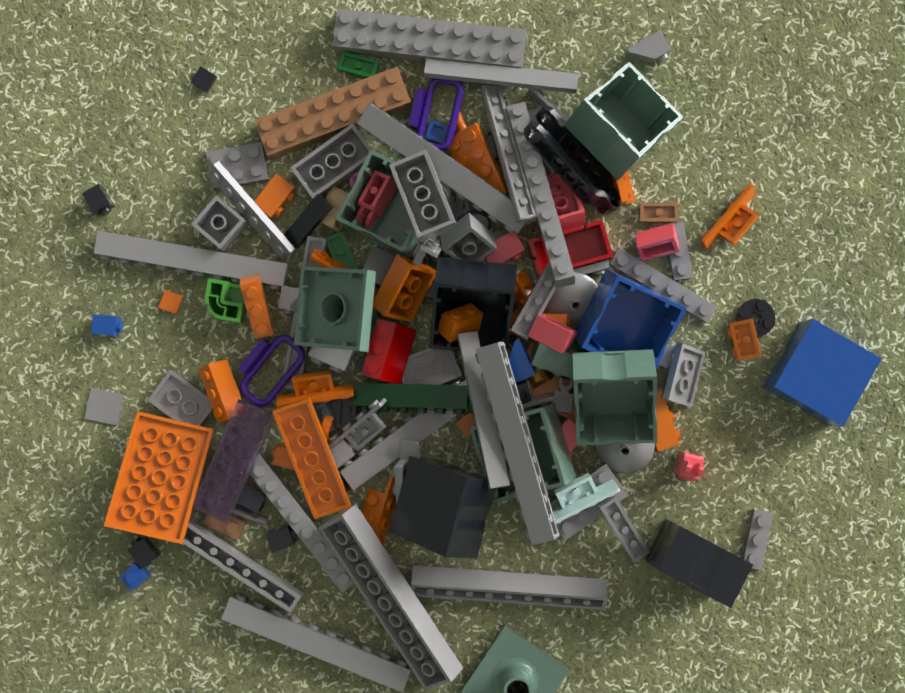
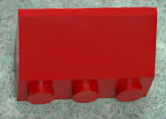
M378 318L361 374L392 384H401L417 330Z

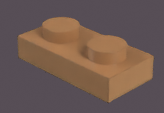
M639 203V223L678 222V203Z
M214 506L210 507L203 521V524L235 540L239 539L247 523Z

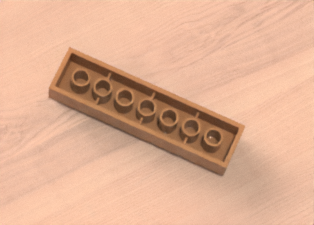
M397 66L258 118L254 122L266 154L272 160L334 137L352 123L356 128L360 127L357 122L369 103L374 104L388 115L411 108L412 105Z

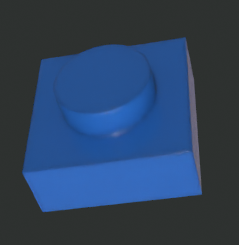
M431 120L425 139L442 144L446 138L448 125Z

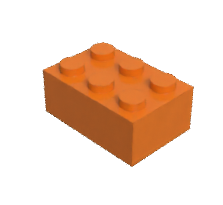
M397 254L373 301V307L383 316L412 322L435 278L436 271L424 261L420 266L412 263L413 258Z

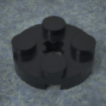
M751 299L744 302L738 309L736 322L750 319L753 317V313H756V315H760V319H758L760 323L753 321L757 337L769 333L775 326V313L771 305L767 301L760 299Z

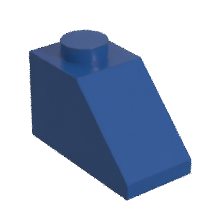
M521 337L515 340L509 356L515 383L536 374V369L531 365L529 354Z

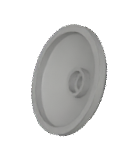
M574 272L575 284L557 288L546 306L548 314H567L571 318L570 328H577L598 286L591 277ZM574 302L579 303L577 307H572V304Z
M610 443L596 445L597 454L602 463L607 464L609 469L618 473H633L644 468L652 459L655 448L654 443ZM627 448L629 451L623 452L622 449Z

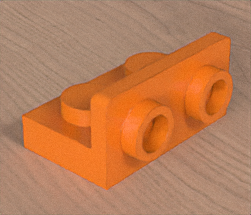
M628 172L619 180L611 174L613 186L620 197L617 203L619 205L634 203L635 198Z
M525 270L516 275L514 299L519 310L522 309L534 287Z
M753 318L730 323L727 333L729 339H733L734 346L731 348L734 358L737 357L738 361L762 356Z

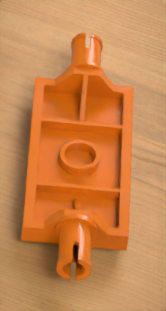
M459 112L456 125L457 132L453 137L451 146L448 148L451 157L502 193H509L479 124L474 123L467 127L462 113Z

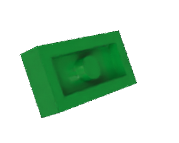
M342 51L337 69L340 72L368 78L376 75L379 60Z

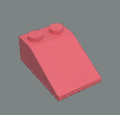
M556 172L551 175L547 174V180L562 231L581 225L585 226V210L581 200Z

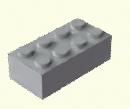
M352 123L290 168L311 198L314 199L317 194L325 196L334 186L338 187L353 174L359 172L371 147Z
M426 149L389 164L417 238L421 243L458 228Z
M602 463L589 472L596 487L613 479L620 489V492L615 494L619 502L628 497V494L607 464ZM556 496L550 500L552 509L560 506ZM597 504L588 507L577 515H572L556 524L558 532L565 541L601 516L602 512Z

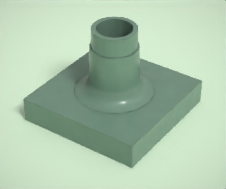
M301 266L294 345L368 352L371 321L374 317L373 298L376 271Z
M504 624L462 686L461 692L555 693L570 670L560 661ZM515 680H520L527 684L519 692L507 690L508 685Z

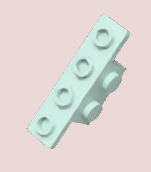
M588 472L567 485L553 490L560 503V506L552 509L556 524L572 515H577L580 511L594 506L606 498L614 496L620 492L618 485L612 479L596 487Z

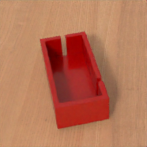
M603 219L588 223L584 227L581 225L562 231L573 269L610 260L613 257ZM541 237L528 240L527 242L531 260L535 259L532 264L537 279L548 262Z

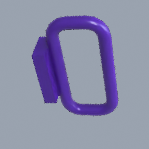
M433 78L429 82L426 91L417 88L408 125L412 130L417 131L416 134L423 138L435 87L438 84L455 86L457 91L445 141L442 144L431 143L439 150L445 151L453 142L464 95V87L460 81Z
M288 335L277 336L272 342L267 339H261L238 368L239 371L246 374L240 382L242 395L257 407L263 408L272 403L305 360L303 347L294 345V339ZM285 342L297 352L298 357L267 397L259 400L248 390V383L279 344Z

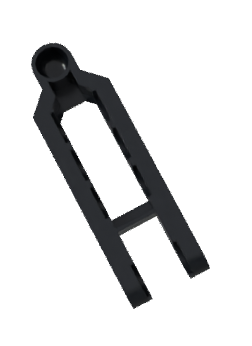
M550 106L542 107L536 115L537 122L531 121L524 128L526 139L584 204L594 205L603 215L611 214L619 209L621 204L619 205L617 201L620 200V197L613 186L610 172L564 126L566 122L554 108ZM544 113L548 114L551 119H547ZM531 129L535 130L537 132V135H534L531 132ZM569 142L575 144L576 148L571 147ZM581 156L586 157L588 162L582 160ZM556 158L560 159L563 164L558 163ZM594 171H598L601 176H597ZM569 173L574 174L576 179L572 178ZM581 187L586 188L589 193L584 192Z

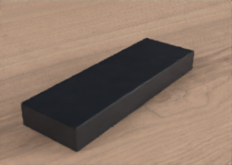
M317 194L286 231L284 236L295 248H299L307 239V236H310L333 207L322 194Z

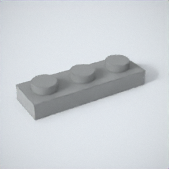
M684 222L673 223L680 252L669 254L672 277L674 281L693 278Z
M753 509L742 559L752 563L753 569L761 570L773 513Z

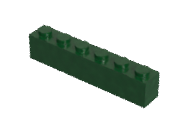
M355 383L353 406L360 408L359 411L368 412L370 410L368 406L376 399L380 402L385 398L387 401L378 409V412L387 413L390 409H396L398 413H408V410H415V413L426 414L427 410L434 411L435 414H446V411H453V414L465 415V412H471V401L467 385Z

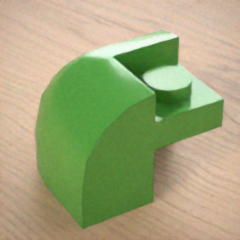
M208 278L205 305L209 313L220 320L242 324L246 318L247 310L240 284Z

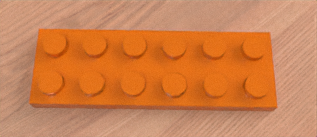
M308 397L274 409L272 413L313 518L317 519L351 507V502L311 398Z

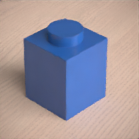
M93 314L91 334L119 337V333L123 331V322L120 317Z
M134 563L119 578L132 592L152 575L145 567L140 569L137 563Z

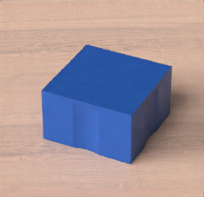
M606 268L576 328L578 332L574 340L582 348L590 352L653 350L655 366L657 368L664 355L665 347L675 333L687 308L658 292Z
M810 319L799 322L786 345L783 356L775 364L762 388L784 401L797 405L805 413L827 426L844 427L882 358L820 322Z

